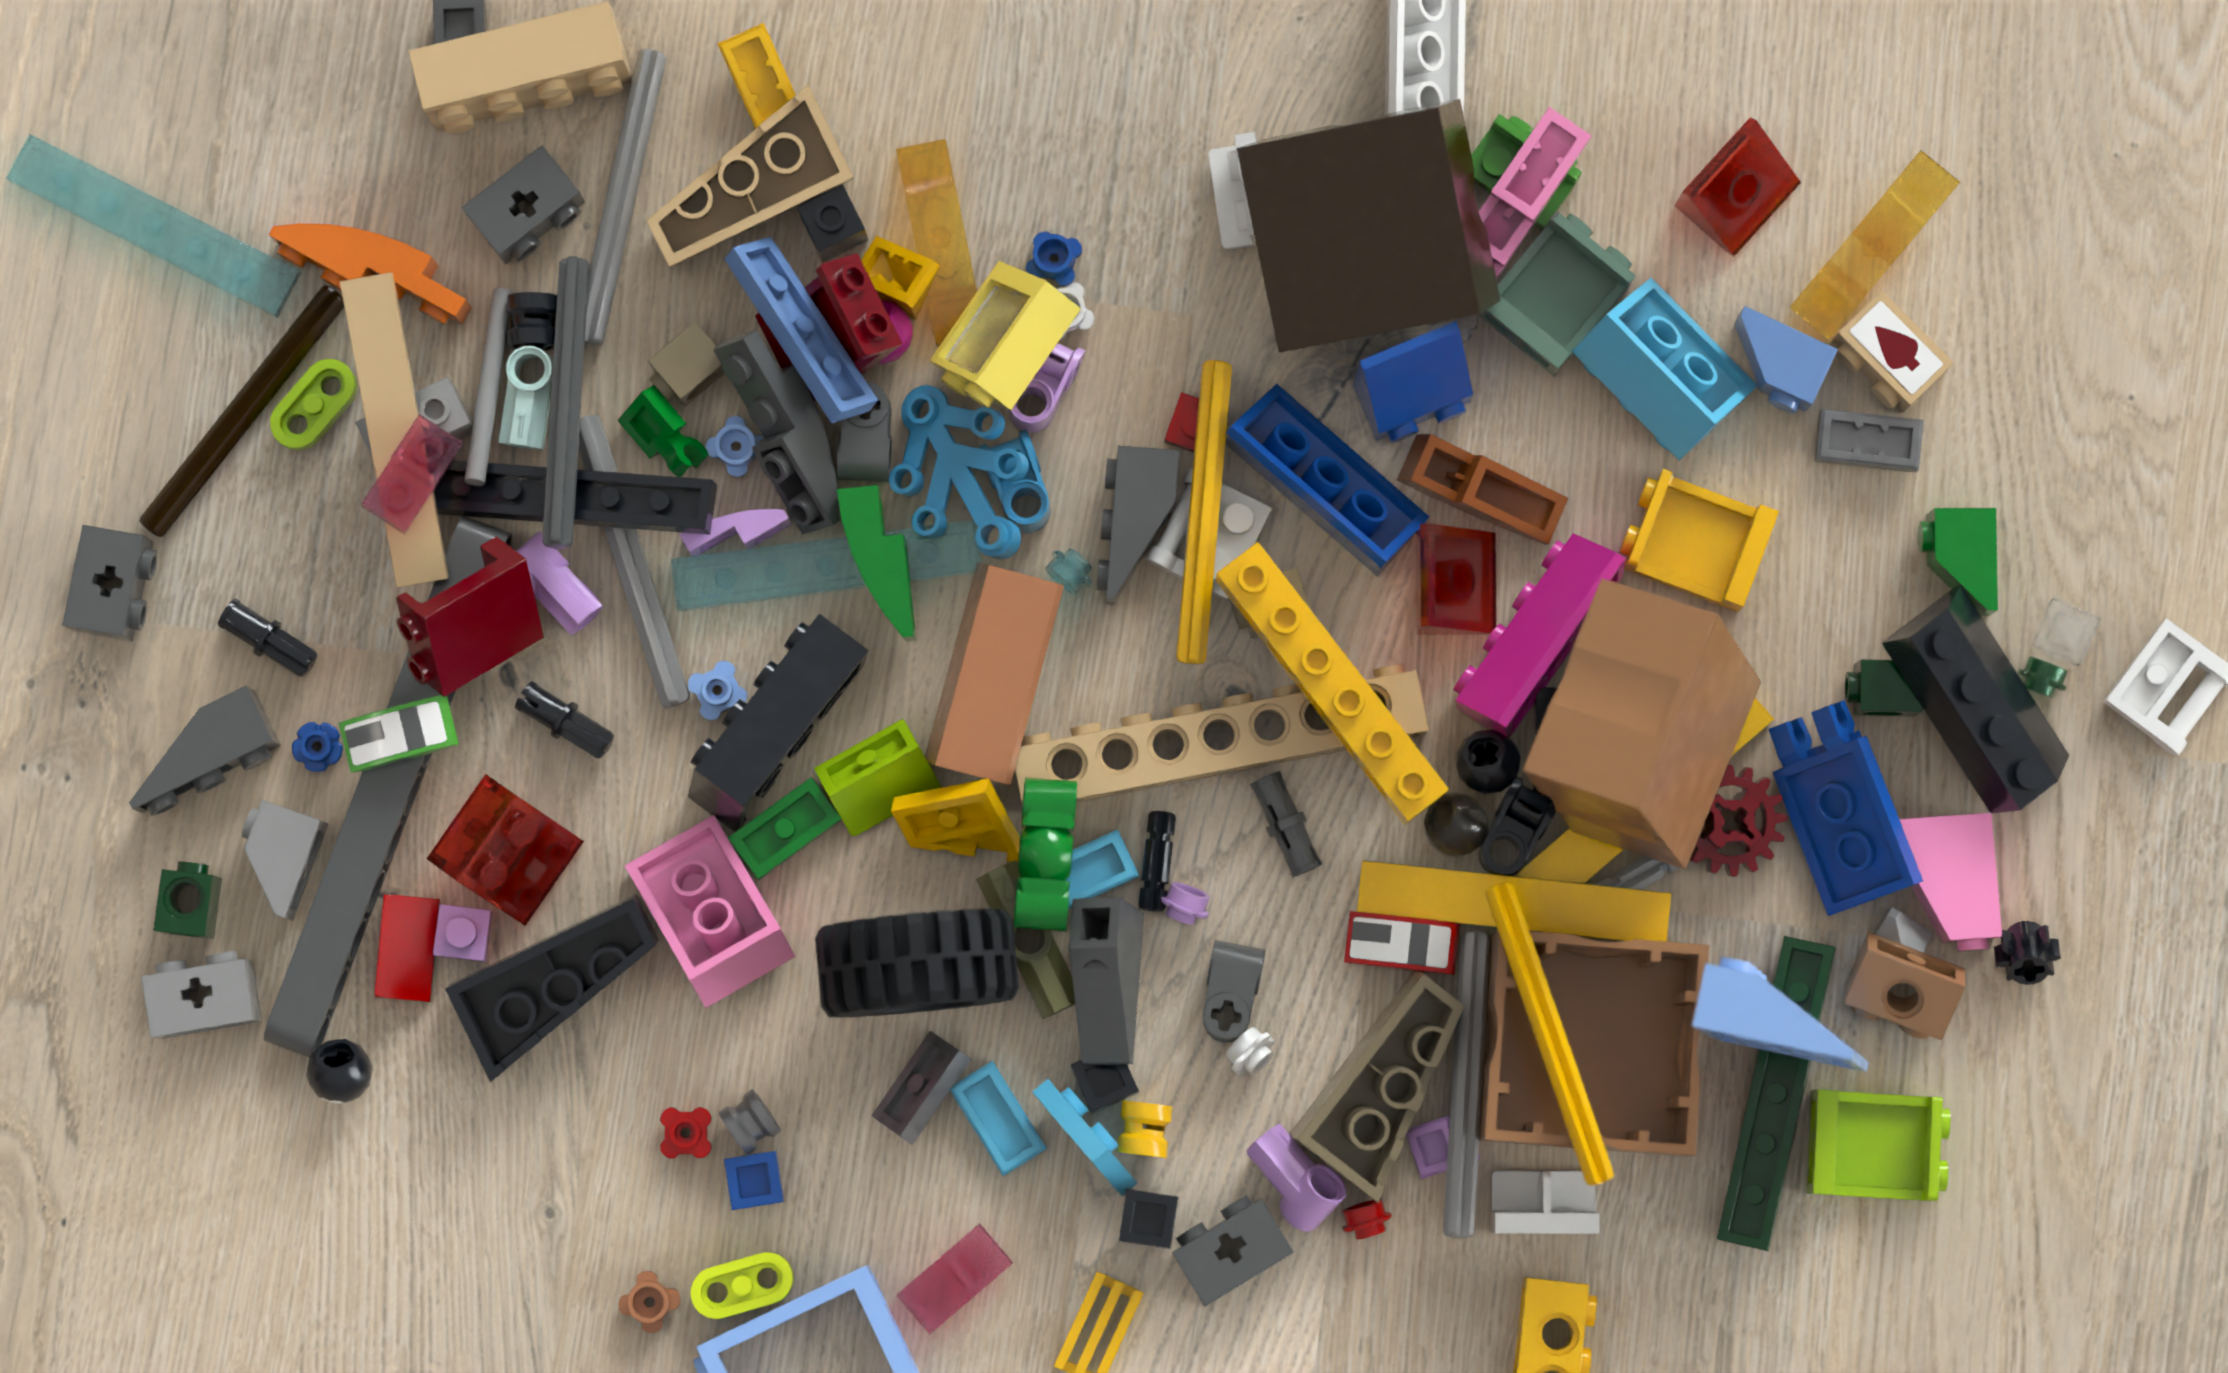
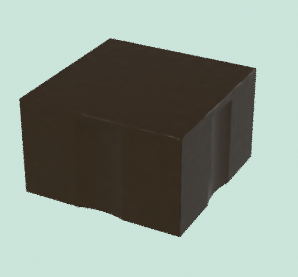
M1460 99L1393 112L1366 122L1346 126L1329 125L1270 137L1237 148L1279 353L1478 315L1501 301L1487 230L1481 220L1475 201V170Z

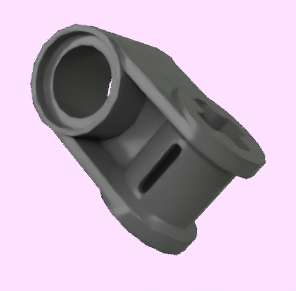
M866 381L878 399L876 404L881 405L880 410L871 411L870 419L864 420L860 414L842 420L841 434L838 441L837 478L839 480L889 482L892 458V438L890 436L891 402L880 386Z
M1219 940L1214 941L1206 983L1208 989L1203 1010L1204 1027L1214 1040L1221 1043H1232L1247 1031L1254 996L1258 993L1266 949ZM1224 1005L1233 1006L1234 1015L1241 1018L1240 1024L1231 1023L1229 1031L1220 1030L1219 1021L1211 1018L1213 1012L1221 1013Z

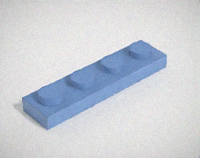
M767 237L733 247L724 260L830 422L835 423L869 412L878 401L877 397L773 239Z

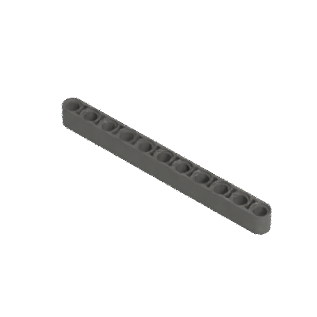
M462 516L445 553L449 578L434 582L428 600L485 567L480 549L482 544L497 536L510 546L512 533ZM409 651L387 708L440 695L427 683L422 685L413 677L407 665V658L410 657ZM456 690L447 695L449 706L452 703ZM432 753L418 758L402 759L362 772L268 1019L264 1041L310 1057L322 1045Z

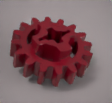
M1728 764L1719 788L1733 785L1743 790L1740 793L1738 792L1732 799H1724L1719 794H1716L1705 820V829L1699 835L1690 861L1696 864L1707 858L1706 872L1716 874L1721 865L1725 864L1727 875L1737 876L1739 864L1741 863L1749 872H1755L1758 870L1755 859L1758 855L1767 860H1772L1775 857L1772 850L1768 847L1770 841H1784L1785 837L1775 831V824L1787 821V815L1775 813L1774 806L1783 800L1782 795L1766 794L1765 791L1771 783V780L1767 777H1762L1755 783L1752 782L1753 769L1750 767H1743L1738 777H1735L1732 765ZM1759 807L1762 813L1761 831L1755 828V811ZM1717 808L1733 812L1737 810L1738 814L1734 820L1739 825L1738 829L1743 833L1731 829L1722 830L1721 827L1724 825L1725 820L1721 816L1722 812ZM1727 842H1737L1746 849L1734 855H1723L1716 852L1719 848L1722 849Z

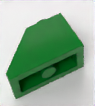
M1934 508L1926 515V521H1920L1919 551L1927 552V566L1951 589L1958 585L1963 587L1980 616H1990L1998 611L1996 508Z

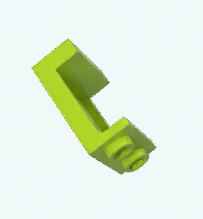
M1823 1089L1811 1090L1806 1194L1938 1201L1939 1191H1946L1948 1184L1947 1160H1940L1941 1139L1949 1138L1951 1126L1950 1109L1943 1108V1097L1842 1092L1839 1090Z

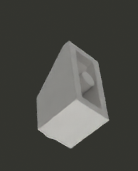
M262 800L259 809L252 808L245 820L242 837L246 838L247 842L244 850L274 914L294 920L328 823Z

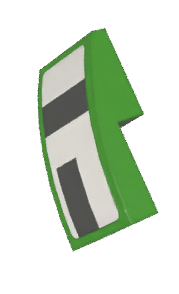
M442 695L409 702L339 722L351 773L364 772L402 759L418 758L459 745L448 698Z

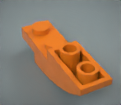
M308 223L273 226L268 234L280 246L276 252L279 256L300 268H303L308 261L324 270L320 278L340 291V281L392 272L398 300H401L405 293L422 302L418 309L419 311L443 325L446 324L449 318L463 325L472 309V306L465 298L431 280L439 266L432 256L395 239L353 227Z

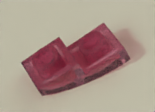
M419 414L391 455L389 463L362 501L361 507L405 535L454 460L463 442Z

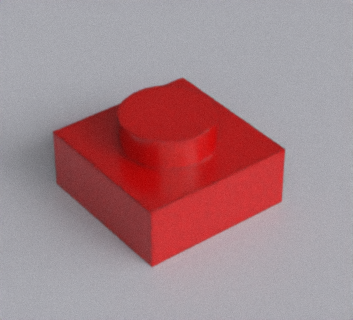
M1181 392L1164 443L1194 453L1199 398Z

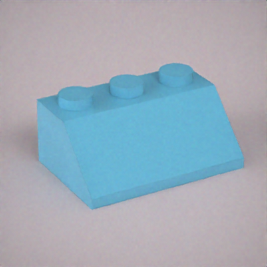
M1649 278L1607 313L1571 351L1583 363L1585 369L1592 376L1598 378L1618 398L1621 406L1629 413L1634 414L1654 435L1656 441L1663 448L1669 450L1679 461L1758 386L1652 278Z

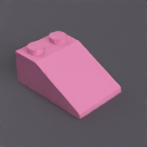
M714 815L625 865L626 870L705 1008L795 957L781 928Z

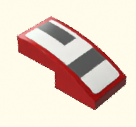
M1350 911L1344 962L1356 965L1454 975L1460 924Z

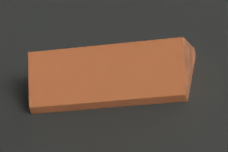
M977 562L925 753V758L929 763L1011 785L1064 585Z

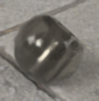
M1452 792L1444 795L1428 807L1424 818V834L1430 845L1437 852L1458 858L1474 852L1483 844L1488 832V815L1482 804L1476 798L1463 793Z

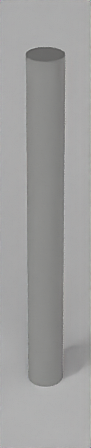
M504 288L493 289L464 480L465 483L473 486L485 485L510 318V314L507 312V297L513 294L512 291Z

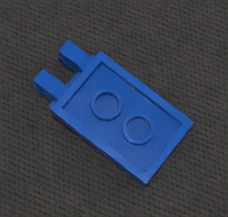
M1845 700L1811 712L1822 745L1812 749V739L1802 717L1769 729L1778 758L1783 768L1773 771L1772 774L1782 795L1786 810L1828 916L1923 881L1867 736L1862 737L1860 730L1854 732L1855 723Z

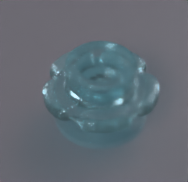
M1071 548L1065 553L1059 550L1052 552L1053 559L1045 567V570L1056 583L1064 585V589L1073 595H1076L1084 585L1087 587L1091 586L1092 581L1087 574L1091 571L1092 567L1083 556Z

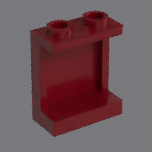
M858 253L822 263L816 268L818 277L804 288L861 375H863L903 343ZM760 313L755 315L780 367L784 368L793 365ZM810 391V394H811V396H812V398H813V401H814V402L817 401V400L815 399V397L813 396V394L811 393V391Z
M497 536L480 546L484 568L423 603L416 601L406 592L396 597L400 617L397 619V626L403 638L407 641L410 657L407 658L408 668L417 682L422 685L427 683L443 697L544 638L527 560Z

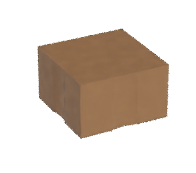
M1601 578L1573 646L1563 678L1550 702L1522 771L1541 793L1548 795L1552 799L1555 811L1572 832L1686 870L1760 687L1761 680L1718 614Z
M1497 930L1490 935L1491 950L1479 1141L1574 1148ZM1530 931L1606 1151L1696 1156L1701 1085L1697 1050L1701 1031L1692 1027L1705 963L1708 964L1710 945L1640 939L1622 942H1601L1582 938L1574 934Z

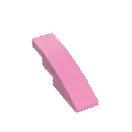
M1550 107L1479 210V215L1487 230L1496 279L1592 137V135Z

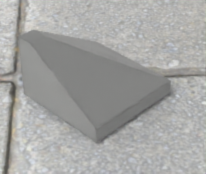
M1893 907L1886 909L1874 932L1876 935L1924 952L1933 935L1931 931Z

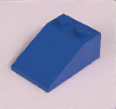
M1456 321L1359 361L1353 388L1376 441L1389 437L1391 443H1396L1418 433L1417 424L1436 417L1438 424L1466 412L1464 404L1471 401L1473 390L1462 337Z

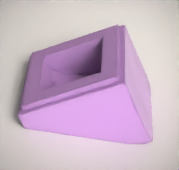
M1450 1115L1409 1128L1406 1134L1421 1179L1447 1171Z

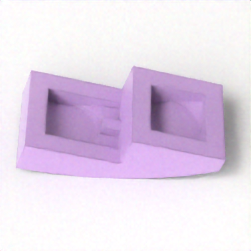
M756 509L731 513L712 519L710 535L681 533L679 535L692 557L695 558L737 533L749 550L792 524L784 509Z

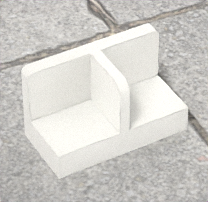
M1494 1171L1491 1174V1233L1600 1234V1213H1596V1185H1588L1585 1182L1582 1171Z

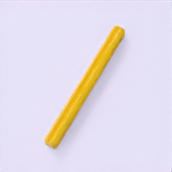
M1221 360L1204 361L1201 372L1176 650L1178 662L1192 665L1204 664L1207 655L1226 443L1225 434L1227 432L1232 376L1231 364Z
M1510 881L1496 884L1486 890V897L1585 1182L1590 1186L1604 1183L1613 1178L1614 1172L1514 885Z

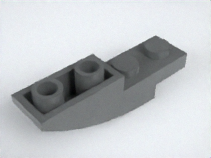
M757 329L725 340L713 351L723 366L726 377L733 383L746 405L750 418L764 436L762 440L751 447L761 463L764 474L771 480L787 507L790 518L797 524L802 534L833 526L840 520L835 467L819 412L807 385L794 365L779 369Z

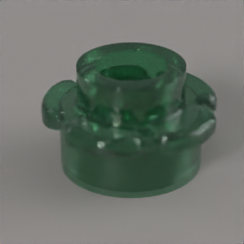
M2029 656L2024 670H2018V674L2026 678L2024 682L2026 688L2038 694L2052 698L2055 689L2065 691L2067 688L2063 683L2068 671L2046 661Z

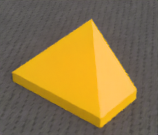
M876 235L861 261L880 299L895 302L904 309L909 317L916 321L940 265L932 259Z

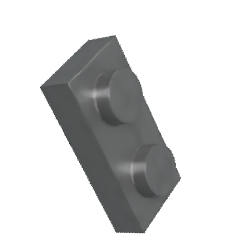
M929 1031L871 1116L913 1145L946 1095L957 1082L971 1061V1058L932 1031Z

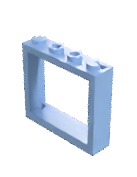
M869 1264L696 1346L700 1357L693 1360L697 1373H728L719 1355L720 1352L854 1289L893 1373L920 1372Z

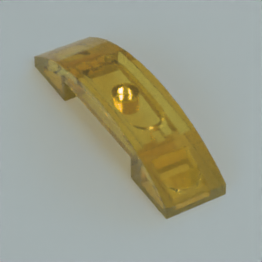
M946 139L896 149L917 253L934 260L940 265L926 296L936 346L941 345L977 293Z
M1920 150L1789 309L1829 340L1959 185L1960 181Z

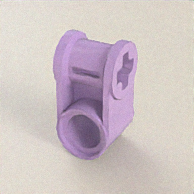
M1057 343L1012 410H1009L1010 419L1015 427L1021 431L1027 429L1028 433L1040 432L1050 424L1065 392L1069 390L1076 377L1086 350L1079 347L1076 350H1071ZM1027 395H1035L1044 401L1046 407L1041 414L1030 417L1019 411L1017 403Z

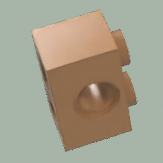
M1867 932L1845 983L1844 1003L1850 1005L1853 1012L1866 1019L1878 1020L1881 1017L1899 1024L1902 1031L1913 1037L1926 1039L1928 1036L1942 1041L1965 989V968ZM1898 983H1907L1913 986L1916 992L1909 997L1901 998L1893 995L1889 989Z

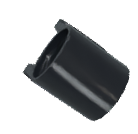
M1516 776L1494 814L1495 819L1479 848V862L1482 868L1489 874L1511 876L1519 871L1526 863L1536 842L1542 838L1556 813L1552 799L1549 800L1524 786L1523 779ZM1519 803H1521V804L1525 805L1526 807H1528V808L1534 810L1535 812H1533V811H1531V810L1525 808L1524 806L1520 805ZM1499 839L1510 841L1517 851L1515 863L1509 867L1495 864L1489 852L1492 842Z

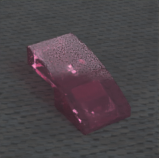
M979 1223L896 1296L930 1335L1012 1265L1013 1262Z

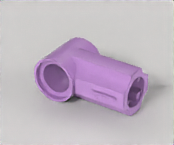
M538 531L517 552L527 560L535 597L565 630L573 636L586 627L604 606L583 581H580L567 567L570 564L559 551L544 546L542 542L543 534Z
M1280 1123L1270 1128L1246 1150L1250 1159L1281 1194L1282 1198L1280 1199L1279 1206L1282 1215L1287 1222L1300 1231L1309 1232L1315 1230L1346 1197L1345 1183L1340 1175L1326 1165L1314 1164Z

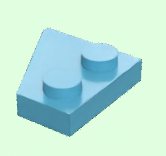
M1047 1079L1032 1092L1122 1197L1126 1194L1127 1189H1132L1138 1184L1112 1154V1151L1119 1145L1100 1122H1097L1090 1128L1081 1118L1088 1109L1069 1087L1060 1093L1050 1080Z

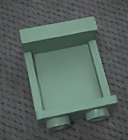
M1556 212L1551 217L1547 226L1497 284L1501 301L1478 314L1553 377L1573 355L1571 351L1601 321L1635 278V274L1629 270L1632 266L1631 262L1621 252L1611 246L1604 250L1590 238L1592 231L1583 221L1572 214L1565 218L1559 212Z

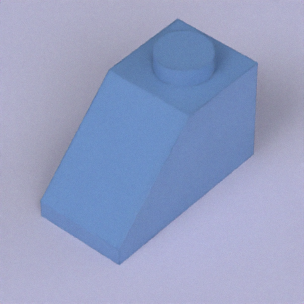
M1744 306L1735 321V327L1759 391L1770 395L1767 401L1783 411L1794 414L1797 409L1806 412L1813 404L1838 349Z

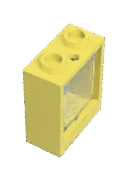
M998 261L936 350L930 362L945 372L940 380L963 397L968 395L986 408H989L992 402H995L1012 410L1081 308L1046 280Z

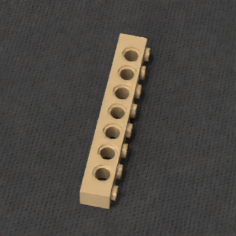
M1403 664L1374 669V678L1366 679L1365 681L1382 700L1385 707L1409 738L1426 735L1429 728L1417 670L1405 672ZM1296 684L1272 689L1273 698L1253 701L1252 693L1223 698L1222 708L1203 711L1202 703H1194L1172 708L1173 717L1153 721L1151 713H1142L1121 718L1122 727L1103 731L1101 723H1090L1070 728L1072 737L1052 740L1050 732L1023 737L1015 771L1023 806L1025 777L1065 780L1059 778L1053 772V761L1061 753L1070 752L1077 755L1082 762V769L1075 778L1066 780L1077 781V803L1345 751L1346 749L1330 728L1315 730L1307 724L1305 711L1311 704ZM1271 713L1278 716L1284 726L1282 735L1274 740H1265L1259 737L1255 731L1254 722L1260 715ZM1214 723L1227 725L1233 733L1234 740L1232 744L1223 750L1210 748L1203 736L1206 728ZM1173 733L1181 739L1183 750L1177 758L1165 760L1156 755L1153 743L1159 735ZM1112 743L1127 745L1133 754L1131 763L1126 768L1120 770L1108 767L1102 758L1107 746Z

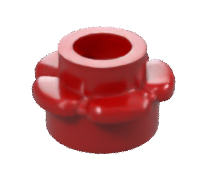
M1380 1198L1379 1203L1373 1199L1364 1201L1342 1210L1346 1225L1342 1226L1344 1232L1354 1230L1357 1240L1365 1239L1385 1232L1384 1222L1388 1221L1392 1215L1386 1212L1382 1198Z

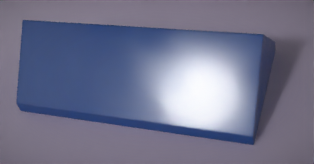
M1278 384L1273 386L1233 423L1225 434V444L1377 577L1430 518V516Z

